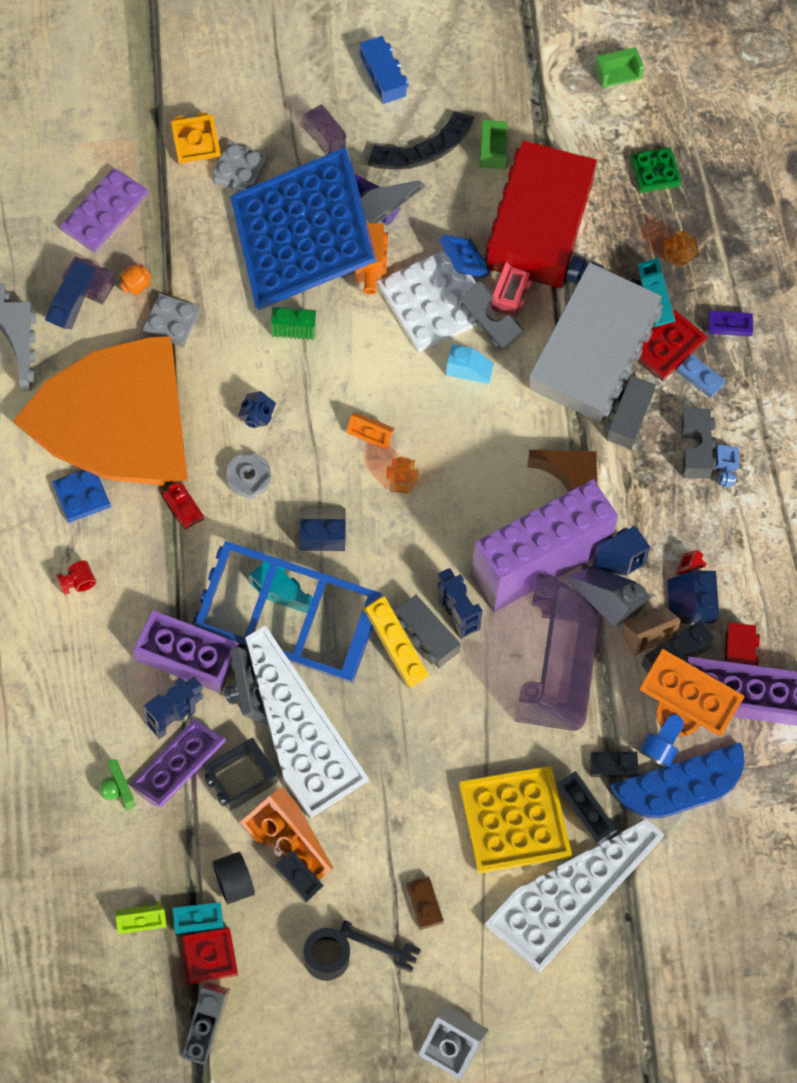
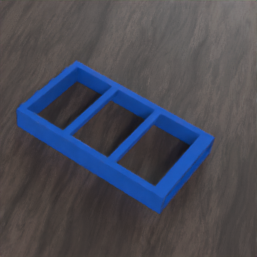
M225 541L224 545L220 546L217 551V565L210 570L208 590L204 589L200 602L203 603L200 611L195 612L192 623L198 628L237 642L240 646L247 648L245 638L256 630L278 567L317 579L319 581L293 654L286 651L283 652L290 663L353 684L373 629V625L364 609L342 670L301 657L326 583L368 596L364 607L380 596H383V594ZM231 551L270 564L244 637L205 624Z

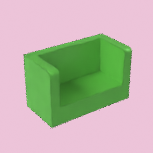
M634 47L597 56L595 71L602 88L642 79L644 65L637 48Z
M482 120L480 168L505 169L508 122Z

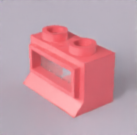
M506 262L494 291L495 298L491 302L492 309L505 315L511 314L515 318L518 310L522 311L526 299L523 296L525 292L529 293L532 280H529L530 273L513 268Z

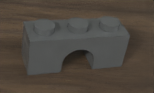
M480 280L460 298L462 301L460 306L467 314L472 313L477 318L475 323L482 331L486 329L491 334L489 339L496 347L501 346L504 348L525 329L511 314H508L502 320H494L488 315L487 306L495 298V295Z
M683 409L681 416L682 438L694 439L699 444L696 448H685L682 457L683 478L710 479L712 470H716V457H712V450H715L716 442L715 437L711 435V430L714 431L715 419L711 417L710 409Z

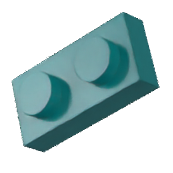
M221 902L173 908L175 934L224 928Z

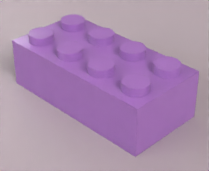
M152 610L134 648V656L138 662L188 681L195 677L203 687L221 694L232 670L230 650L239 647V644Z

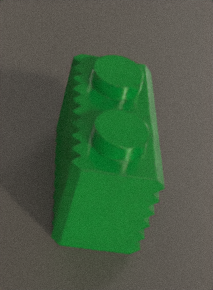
M272 307V337L276 336L278 338L280 336L281 338L289 337L290 339L298 338L299 340L302 338L303 340L311 339L312 341L315 339L316 310Z

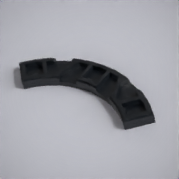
M454 111L448 123L437 136L416 144L414 147L402 149V147L374 145L368 160V166L380 169L401 170L432 163L458 146L470 130L474 117Z

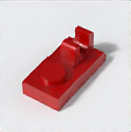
M175 482L168 486L169 490L162 493V496L184 530L204 520L203 513L183 483L178 484Z

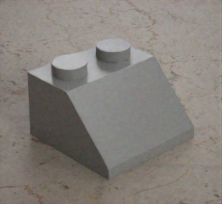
M446 1005L437 1016L418 1055L461 1080L481 1047L489 1029Z

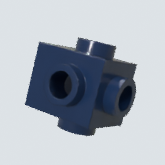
M262 391L248 393L241 403L238 417L250 428L268 426L276 402Z

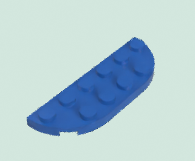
M740 742L670 765L669 767L667 766L666 768L664 767L610 785V790L615 799L625 809H630L646 818H665L717 801L729 794L741 777L744 768L742 744Z

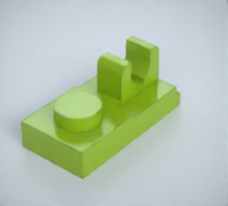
M156 901V905L147 906V903H143L142 907L115 910L118 934L167 927L164 906L161 907L160 901Z

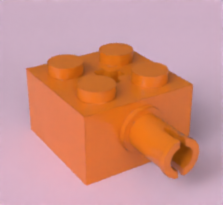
M367 223L377 262L356 270L355 282H364L363 292L367 295L377 293V281L382 279V275H386L388 232H384V224Z

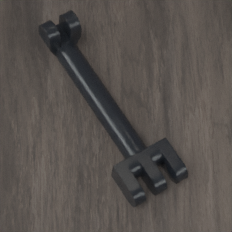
M343 921L339 931L346 938L399 959L396 967L412 973L414 967L407 964L406 961L416 964L417 958L409 953L420 955L421 949L405 943L403 950L355 931L352 929L353 924L351 922Z

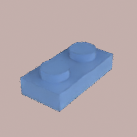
M693 354L677 369V373L710 399L724 386L726 381Z

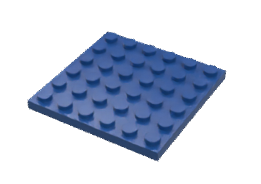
M346 147L230 196L255 307L259 310L377 262L351 157Z

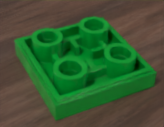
M671 147L630 154V161L639 193L681 187L682 182Z

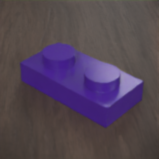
M709 311L708 334L752 337L753 313Z

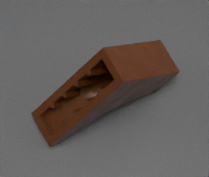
M529 450L528 468H536L552 474L570 492L593 479L597 483V451Z

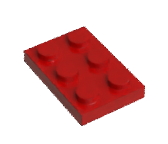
M675 309L673 310L675 322L657 326L652 330L649 341L647 343L643 342L641 348L643 351L638 360L661 381H664L707 340V336Z

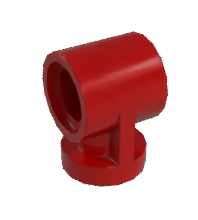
M85 560L69 566L67 569L68 575L63 576L62 572L56 574L64 595L70 594V588L74 587L76 592H84L97 584L89 562Z

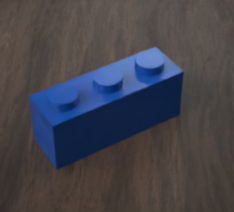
M380 36L361 42L359 44V56L382 103L385 104L406 97L409 83L405 75L402 76L400 72V63L398 59H394L390 43H386L384 37Z

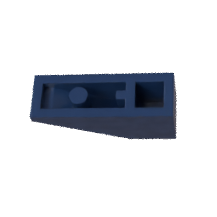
M75 260L52 300L45 321L63 329H73L96 268Z

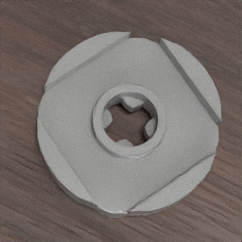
M258 454L238 455L227 466V484L237 495L253 499L257 495L262 494L270 485L271 471L269 463ZM252 471L253 478L246 479L243 473H250Z

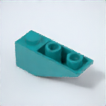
M659 258L638 263L643 288L661 296V304L663 305L662 315L657 324L653 323L654 327L675 322Z
M266 562L249 574L250 584L259 594L270 566ZM278 567L266 600L307 613L313 597L309 593L305 594L300 589L299 582L293 577L290 578L285 573L284 568Z

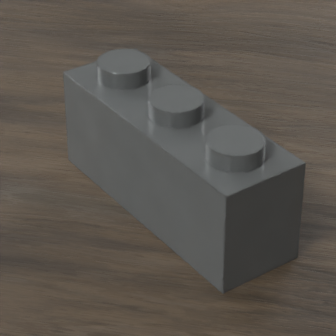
M634 376L630 377L628 383H623V390L621 392L623 397L621 401H616L612 412L615 413L614 419H609L605 429L606 432H609L607 441L629 449L633 448L656 384Z
M417 594L395 610V615L403 630L409 635L410 642L416 648L420 647L424 652V657L430 664L434 663L439 669L460 653L461 643Z

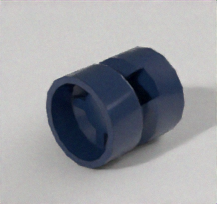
M575 254L567 268L564 279L577 284L589 264L587 258ZM595 261L590 262L604 269V265L599 264Z

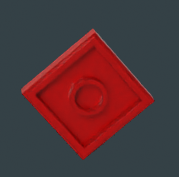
M230 927L182 936L190 985L238 976Z

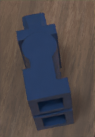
M451 568L438 573L440 580L437 584L440 591L439 602L442 606L446 605V612L452 616L451 623L459 638H464L481 630L482 609L479 604L472 605L469 600L467 587L464 584L462 575L455 576Z
M192 677L186 683L179 679L165 696L162 697L159 694L143 705L144 723L158 739H161L166 735V727L174 721L183 720L187 714L191 716L196 712V703L203 699V695L200 692L203 690V686L195 677Z

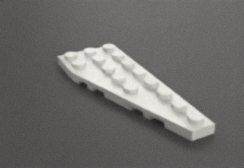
M263 626L247 636L245 641L283 780L308 818L311 819L369 782L370 779L267 627Z
M647 819L643 820L611 840H606L598 847L582 853L558 866L557 869L550 873L536 878L535 881L516 889L485 923V927L540 974L664 837V833Z

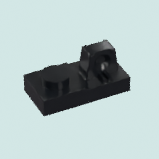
M637 752L590 753L591 777H636L639 775Z
M292 850L273 866L304 902H308L324 886Z

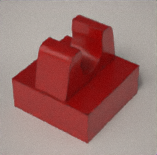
M698 550L684 553L676 573L682 575L691 571H698V568H705L707 564L702 559L704 554Z

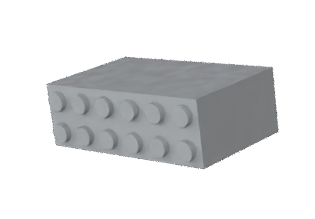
M589 262L529 376L530 390L599 423H602L604 417L608 419L613 410L614 398L618 400L621 395L624 379L628 381L631 376L633 361L637 362L643 351L641 349L643 342L647 343L653 332L651 330L653 323L657 324L661 318L663 307L661 296Z

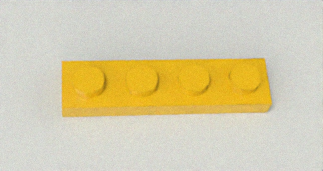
M380 596L363 607L406 686L411 688L428 677L429 674L386 597Z

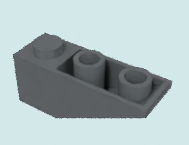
M206 982L201 988L182 1055L183 1059L206 1065L230 992L229 988Z

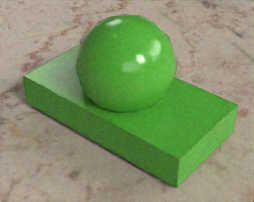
M116 759L108 761L112 777L105 778L100 783L99 794L108 801L116 800L121 796L126 810L133 809L135 806L134 798Z

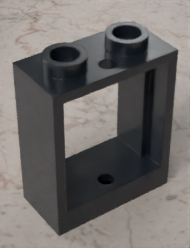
M253 737L204 766L205 775L203 778L209 788L214 787L218 793L215 795L222 807L226 805L229 811L234 810L278 783V774ZM249 755L264 779L231 799L215 774Z

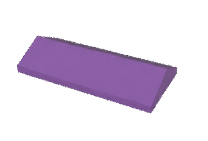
M194 719L129 785L149 804L161 808L226 740Z

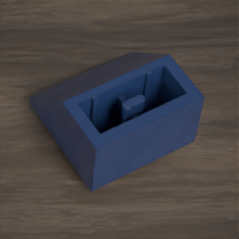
M636 526L629 529L627 527L623 528L615 537L603 539L597 544L592 566L611 573L627 576L645 566L650 546Z

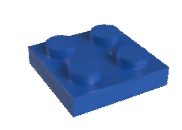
M446 234L439 239L444 253L449 256L454 270L459 274L486 278L491 273L472 239Z
M82 470L52 481L68 523L111 508L99 476L91 472Z

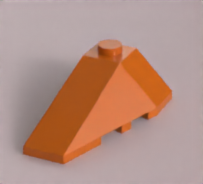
M283 787L272 793L240 821L241 825L256 842L261 845L263 843L274 850L273 853L279 858L281 856L284 857L292 850L319 880L333 869L299 806Z

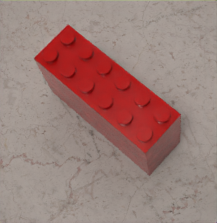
M522 140L521 147H516L514 153V163L510 166L509 179L504 185L502 201L500 200L498 204L497 218L493 220L491 237H488L486 243L487 250L484 260L488 261L487 266L489 270L502 273L507 262L513 268L529 272V280L562 289L593 185L597 159Z

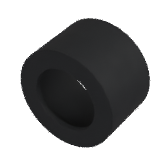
M240 851L212 861L220 890L227 905L255 895L250 873Z
M321 928L309 935L304 944V964L307 971L313 977L323 981H330L339 978L347 970L350 961V945L344 934L333 928ZM328 939L340 944L342 949L341 956L335 963L325 965L319 963L314 958L312 948L320 940Z

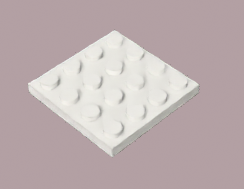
M444 251L377 281V287L418 353L478 326L475 323L477 318L472 313L467 314L460 306L462 303L460 298L476 282L471 275L456 272L452 261ZM488 304L487 312L493 319L495 318V312L490 304Z

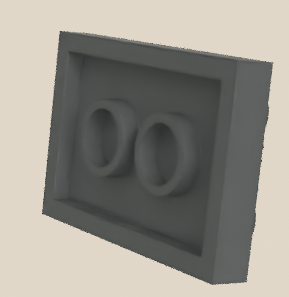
M239 647L230 650L232 657L231 666L235 672L236 681L234 685L224 688L225 698L232 705L240 701L239 708L243 716L268 725L249 652Z

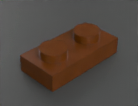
M430 876L408 882L406 887L420 930L444 924Z

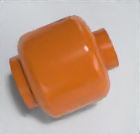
M132 263L120 272L122 281L119 282V285L126 294L130 291L133 295H138L151 285L150 279L152 276L143 264Z

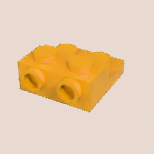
M207 112L195 114L193 118L179 116L175 117L174 121H171L178 164L221 157L213 114L208 115Z

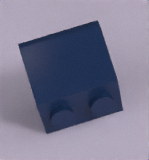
M300 508V551H345L346 508Z
M691 571L667 580L669 610L680 619V623H696L699 620L703 623H716L719 614L716 571Z

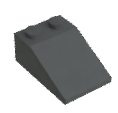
M594 566L574 573L566 579L613 627L637 616L651 598L645 588L636 581Z

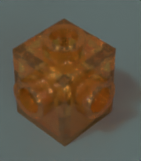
M685 231L673 234L670 238L663 241L666 260L677 266L686 265L692 259L700 256L696 237Z
M407 457L392 458V466H387L386 479L390 480V492L412 494L413 482H418L419 471L418 468H414L415 460Z

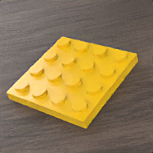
M552 766L459 782L478 874L572 857Z

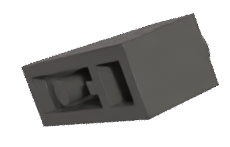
M417 180L362 192L360 197L367 221L369 223H379L426 187L425 184Z

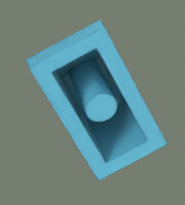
M452 344L446 375L489 384L494 363L474 348Z

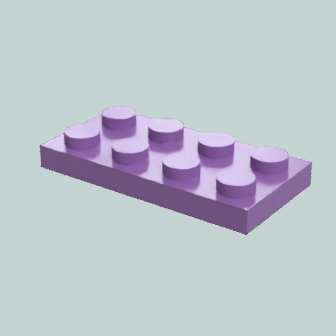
M114 167L62 223L60 229L95 253L148 195V189Z

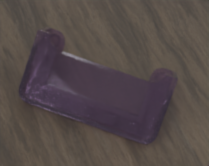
M538 573L532 605H537L541 609L542 618L550 619L541 683L527 682L521 687L515 722L577 731L584 726L587 716L600 613L577 590L554 576Z

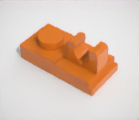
M356 412L351 414L346 433L387 450L395 428Z

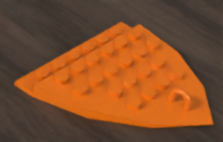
M171 336L149 337L93 351L48 379L13 420L18 427L53 457L106 480L164 486L165 482L187 481L188 479Z

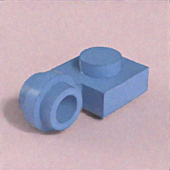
M717 445L714 450L716 468L724 469V472L721 471L719 473L718 483L724 488L734 486L736 475L732 471H737L739 468V447Z

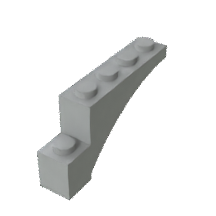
M0 283V330L7 338L16 356L19 366L21 391H30V382L35 380L34 369H31V363H35V349H31L32 343L36 342L35 330H32V324H36V311H32L31 302H10V292H6L5 283Z

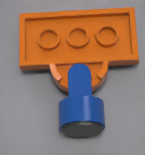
M661 649L639 688L640 691L659 701L656 708V717L661 730L657 736L650 732L647 733L639 747V753L665 768L669 767L679 749L672 746L677 737L688 736L694 733L700 725L722 737L744 695L666 650Z

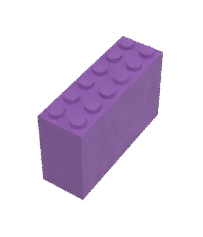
M593 479L476 541L470 576L495 612L592 560L595 556L597 544L603 539L613 538L618 514Z

